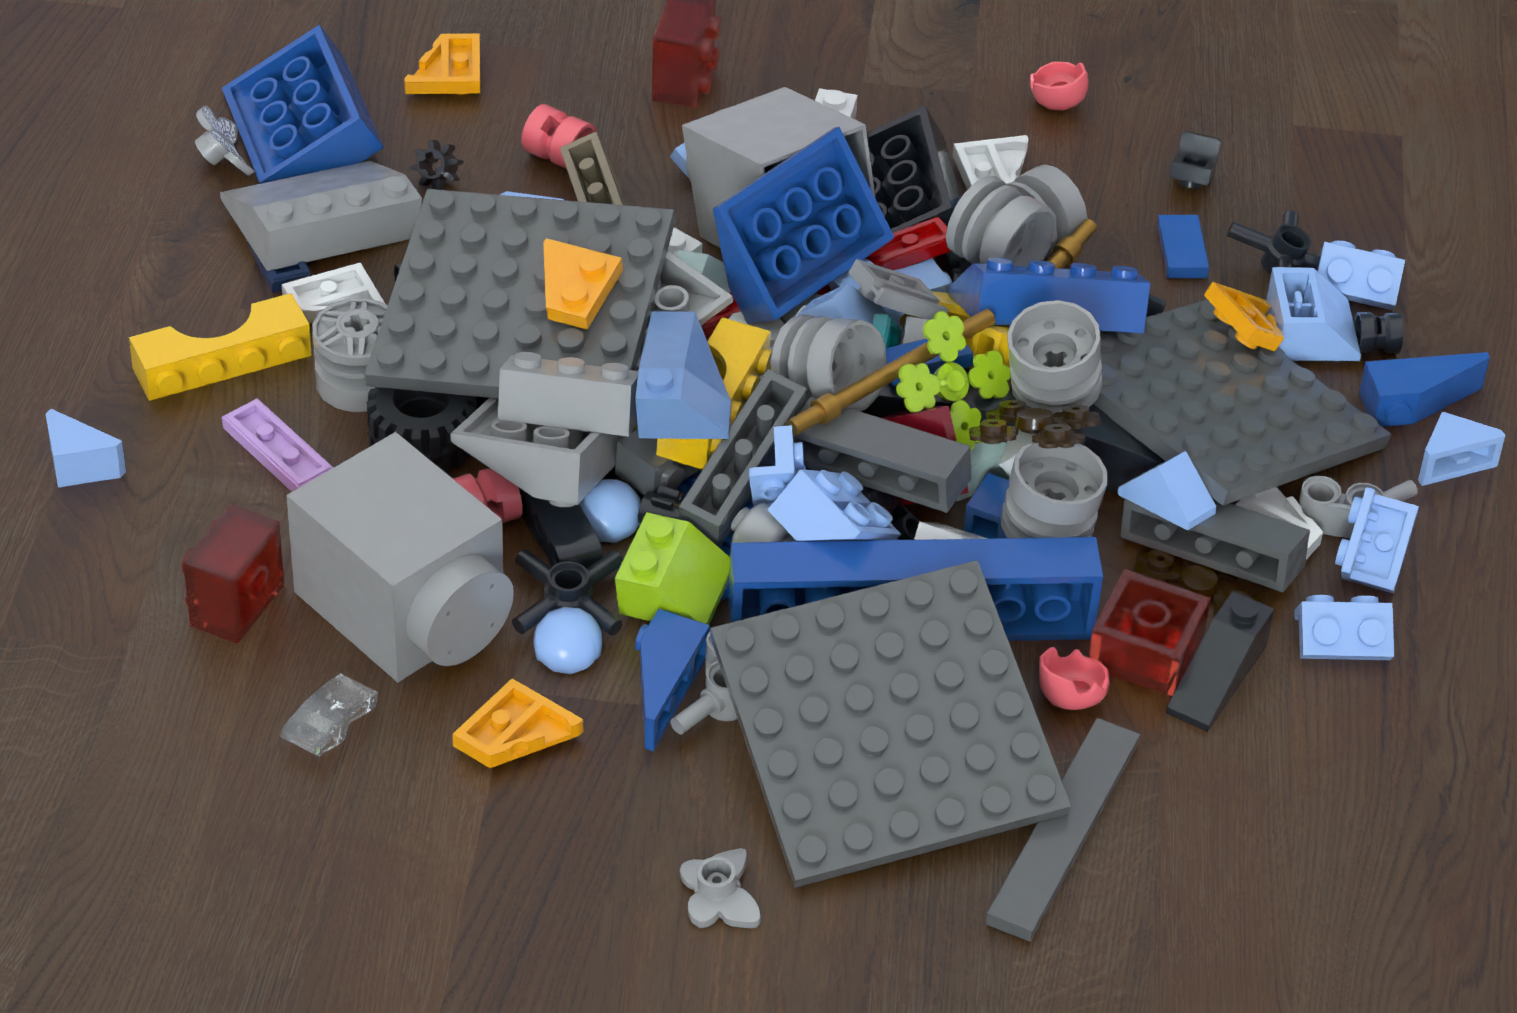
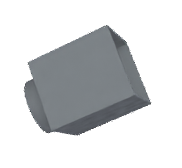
M786 87L683 124L682 130L687 155L686 168L692 185L700 237L721 248L713 208L834 127H840L875 197L866 125Z
M396 432L286 495L294 592L397 683L432 661L441 666H453L467 661L483 650L502 628L511 610L514 596L512 582L503 573L502 519Z

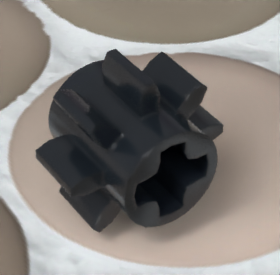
M431 139L428 143L429 149L416 148L414 150L418 157L416 164L412 165L410 169L418 171L422 176L419 180V185L428 186L433 181L436 190H445L446 180H460L456 172L458 166L462 165L464 161L456 159L452 154L455 150L454 144H446L441 149L439 141ZM439 159H441L442 166L437 167L436 170L433 171V163H436Z
M659 485L657 493L646 492L639 507L638 522H642L646 512L679 519V506L685 493L663 485Z

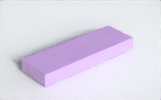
M258 398L222 416L223 429L291 492L334 468Z

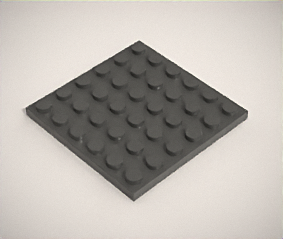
M427 189L364 374L367 386L499 398L500 368L511 355L519 352L537 353L541 355V359L554 361L566 357L579 358L584 360L585 365L601 367L606 363H620L628 366V370L635 371L675 225L674 209ZM546 238L622 258L623 271L588 330L547 318L543 246Z
M1208 299L1146 317L1144 333L1100 331L1103 386L1098 399L1093 404L1163 460L1167 461L1186 451L1210 496L1221 505L1229 504L1384 449L1391 437V433L1381 427L1373 416L1362 413L1346 401L1343 394L1331 390L1317 380L1310 370L1298 366L1287 358L1280 348H1277L1276 351L1257 346L1256 349H1251L1238 341L1235 337L1237 331L1233 326L1226 324L1213 313L1215 307Z
M978 560L710 628V639L794 888L1069 814L1071 804Z

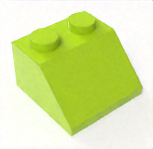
M646 512L615 577L619 614L652 621L658 609L709 625L729 582L730 557L690 522Z

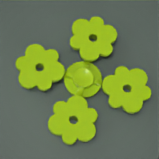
M939 311L935 313L934 319L927 320L924 323L923 334L928 339V351L934 355L939 354L940 358L947 363L939 367L934 374H929V368L924 363L917 364L916 366L913 364L903 365L899 370L901 382L897 384L896 391L900 397L904 398L906 408L913 413L919 412L923 408H933L936 402L934 395L936 394L945 401H956L952 404L950 410L956 440L959 443L970 446V450H973L975 443L982 441L970 440L969 428L980 426L981 413L977 408L970 409L969 405L961 400L968 392L969 382L974 388H979V394L984 399L992 397L1003 398L1009 392L1007 380L1010 379L1011 372L1008 366L1003 365L1002 355L998 351L992 350L985 355L978 354L973 358L974 368L969 371L967 376L963 367L952 362L957 358L958 351L963 350L966 346V340L962 336L964 331L963 322L957 316L949 317L946 312Z

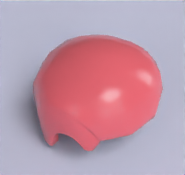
M1051 62L1040 67L1035 73L1030 75V86L1035 100L1049 110L1064 111L1076 107L1084 100L1088 91V73L1081 62L1076 66L1069 62Z
M1051 647L1039 657L1040 690L1053 706L1066 710L1085 709L1100 703L1108 693L1110 685L1108 669L1099 660L1083 656L1079 649H1075L1067 657H1060L1057 650Z

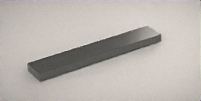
M1096 718L1062 779L1071 804L1069 814L1037 823L987 912L986 925L1026 941H1032L1137 749L1140 739L1139 733Z

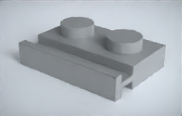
M859 259L855 260L848 272L860 286L858 291L877 305L928 320L934 319L935 313L939 311L948 312L946 307L938 305L940 300L918 278Z

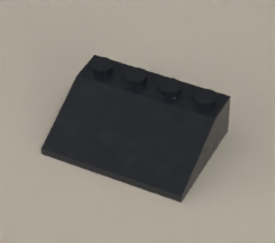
M926 106L867 132L875 198L892 233L939 217L948 227V222L954 208L961 198L945 138Z

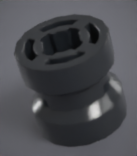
M1357 312L1354 327L1360 353L1382 350L1385 354H1400L1404 330L1401 313H1386L1382 317H1377L1371 312Z

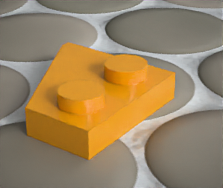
M480 33L440 34L433 43V48L426 52L419 60L417 72L414 75L407 74L405 77V94L465 95L480 93Z
M546 238L543 246L547 318L588 330L623 271L622 258Z
M1216 282L1211 283L1204 296L1215 307L1213 311L1215 316L1226 324L1233 326L1237 331L1235 333L1237 340L1251 349H1256L1257 346L1276 351L1284 336L1277 326L1278 322L1275 316L1268 314L1267 317L1265 316L1271 307L1267 300Z
M512 678L453 733V747L485 766L492 768L580 736L583 733V719Z

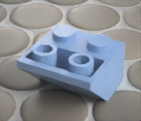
M1272 267L1266 299L1271 307L1267 311V315L1275 316L1278 322L1277 326L1282 331L1284 339L1278 348L1284 352L1285 356L1292 361H1360L1361 354L1348 299L1314 268Z
M801 469L767 509L796 541L897 540L901 535L890 523L893 519L889 512L879 504L871 503L861 493L863 490L861 483L851 474L844 471L837 473L826 470Z

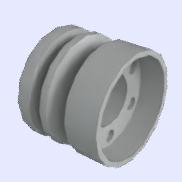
M1046 164L1040 165L1018 176L1013 182L1007 183V185L1017 188L1022 196L1034 198L1051 208L1056 214L1057 226L1054 239L1043 260L1051 256L1053 248L1064 236H1070L1085 219H1088L1086 206L1079 189L1057 167Z
M986 176L976 181L963 194L955 206L946 232L947 247L954 254L964 257L971 264H987L988 258H1003L1013 261V266L1029 267V261H1042L1046 256L1055 235L1057 226L1056 214L1051 208L1034 198L1022 196L1017 188L1007 185L1000 178Z
M353 298L332 303L318 313L312 324L316 390L325 402L337 409L349 412H367L368 393L370 389L375 387L367 386L364 374L388 306L383 302L367 298Z
M1060 300L1039 302L1024 309L1012 321L1007 333L1013 396L1016 400L1024 401L1026 406L1052 411L1053 414L1062 412V408L1067 405L1078 404L1090 407L1098 399L1103 386L1101 338L1097 321L1089 311L1079 305Z
M804 314L790 318L780 329L774 342L771 356V371L807 388L806 402L811 396L819 398L826 393L833 395L887 364L886 348L883 339L872 323L855 319H831L824 316L815 317ZM881 388L847 408L856 411L867 409L878 397Z
M1030 442L1021 447L1013 462L1009 478V488L1006 491L1005 502L1001 509V527L1007 538L1092 537L1094 525L1098 518V509L1102 504L1107 486V470L1100 457L1081 444H1075L1071 448L1057 447L1046 449L1039 447L1038 443Z

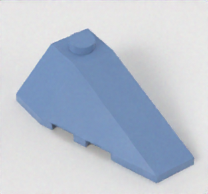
M652 311L639 365L635 397L639 438L729 439L731 400L696 312Z

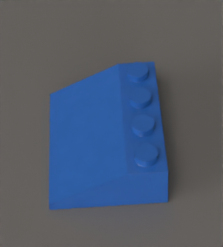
M320 25L222 87L260 184L361 163L384 148L342 52Z
M834 127L713 208L728 287L747 324L777 320L849 270L856 259H865L895 238L840 127Z
M988 258L987 264L973 263L949 286V295L971 317L984 309H989L995 316V325H1011L1012 321L1024 309L1039 302L1060 300L1075 303L1089 311L1099 324V331L1144 333L1150 282L1138 274V269L1128 266H1113L1112 272L1096 271V266L1084 263H1072L1070 269L1055 268L1054 263L1047 261H1029V267L1013 266V261L1008 259Z

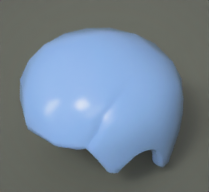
M602 479L579 503L596 532L599 542H619L630 537L641 524L638 522L641 500L629 484L620 480Z
M562 607L548 612L538 623L534 632L533 645L536 659L553 672L571 675L587 669L601 656L602 632L598 623L591 614L580 608Z

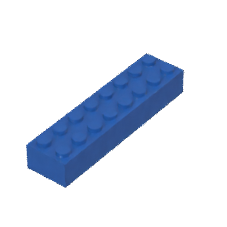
M1096 537L731 543L728 595L729 623L978 560L1008 641L1094 639L1103 581Z

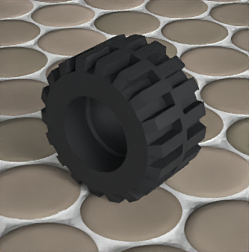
M381 387L370 389L367 402L369 447L396 432L445 473L450 472L451 467L459 468L465 463V458H470L472 455L451 442V433L477 410L476 396Z

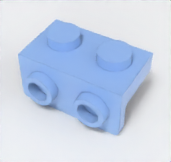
M1346 241L1324 242L1319 254L1320 260L1317 271L1349 301L1394 310L1405 260L1396 258L1395 254L1385 250L1368 252L1355 249V245Z
M792 425L774 427L776 466L749 469L753 506L761 503L772 505L801 469L806 470L803 443H794Z
M1368 487L1365 489L1363 499L1354 497L1348 517V522L1355 524L1350 540L1342 538L1335 561L1336 565L1342 566L1341 579L1394 594L1419 506L1375 494V489Z
M1312 595L1306 597V601H1302L1294 610V619L1299 620L1300 659L1391 660L1394 657L1392 603H1379L1378 597L1357 596L1351 598V602H1334L1333 596Z

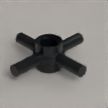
M1289 210L1283 214L1282 225L1278 228L1275 235L1272 236L1234 221L1228 229L1227 237L1264 251L1261 264L1269 274L1272 272V267L1318 269L1320 257L1307 252L1312 242L1309 235L1298 227L1299 215L1295 211Z
M521 550L515 558V563L544 584V598L512 619L515 630L520 634H524L537 625L548 612L562 607L580 608L591 614L599 627L609 635L617 634L622 627V621L592 599L593 586L620 568L623 562L622 556L613 550L588 568L572 561L560 562L551 568L529 550Z

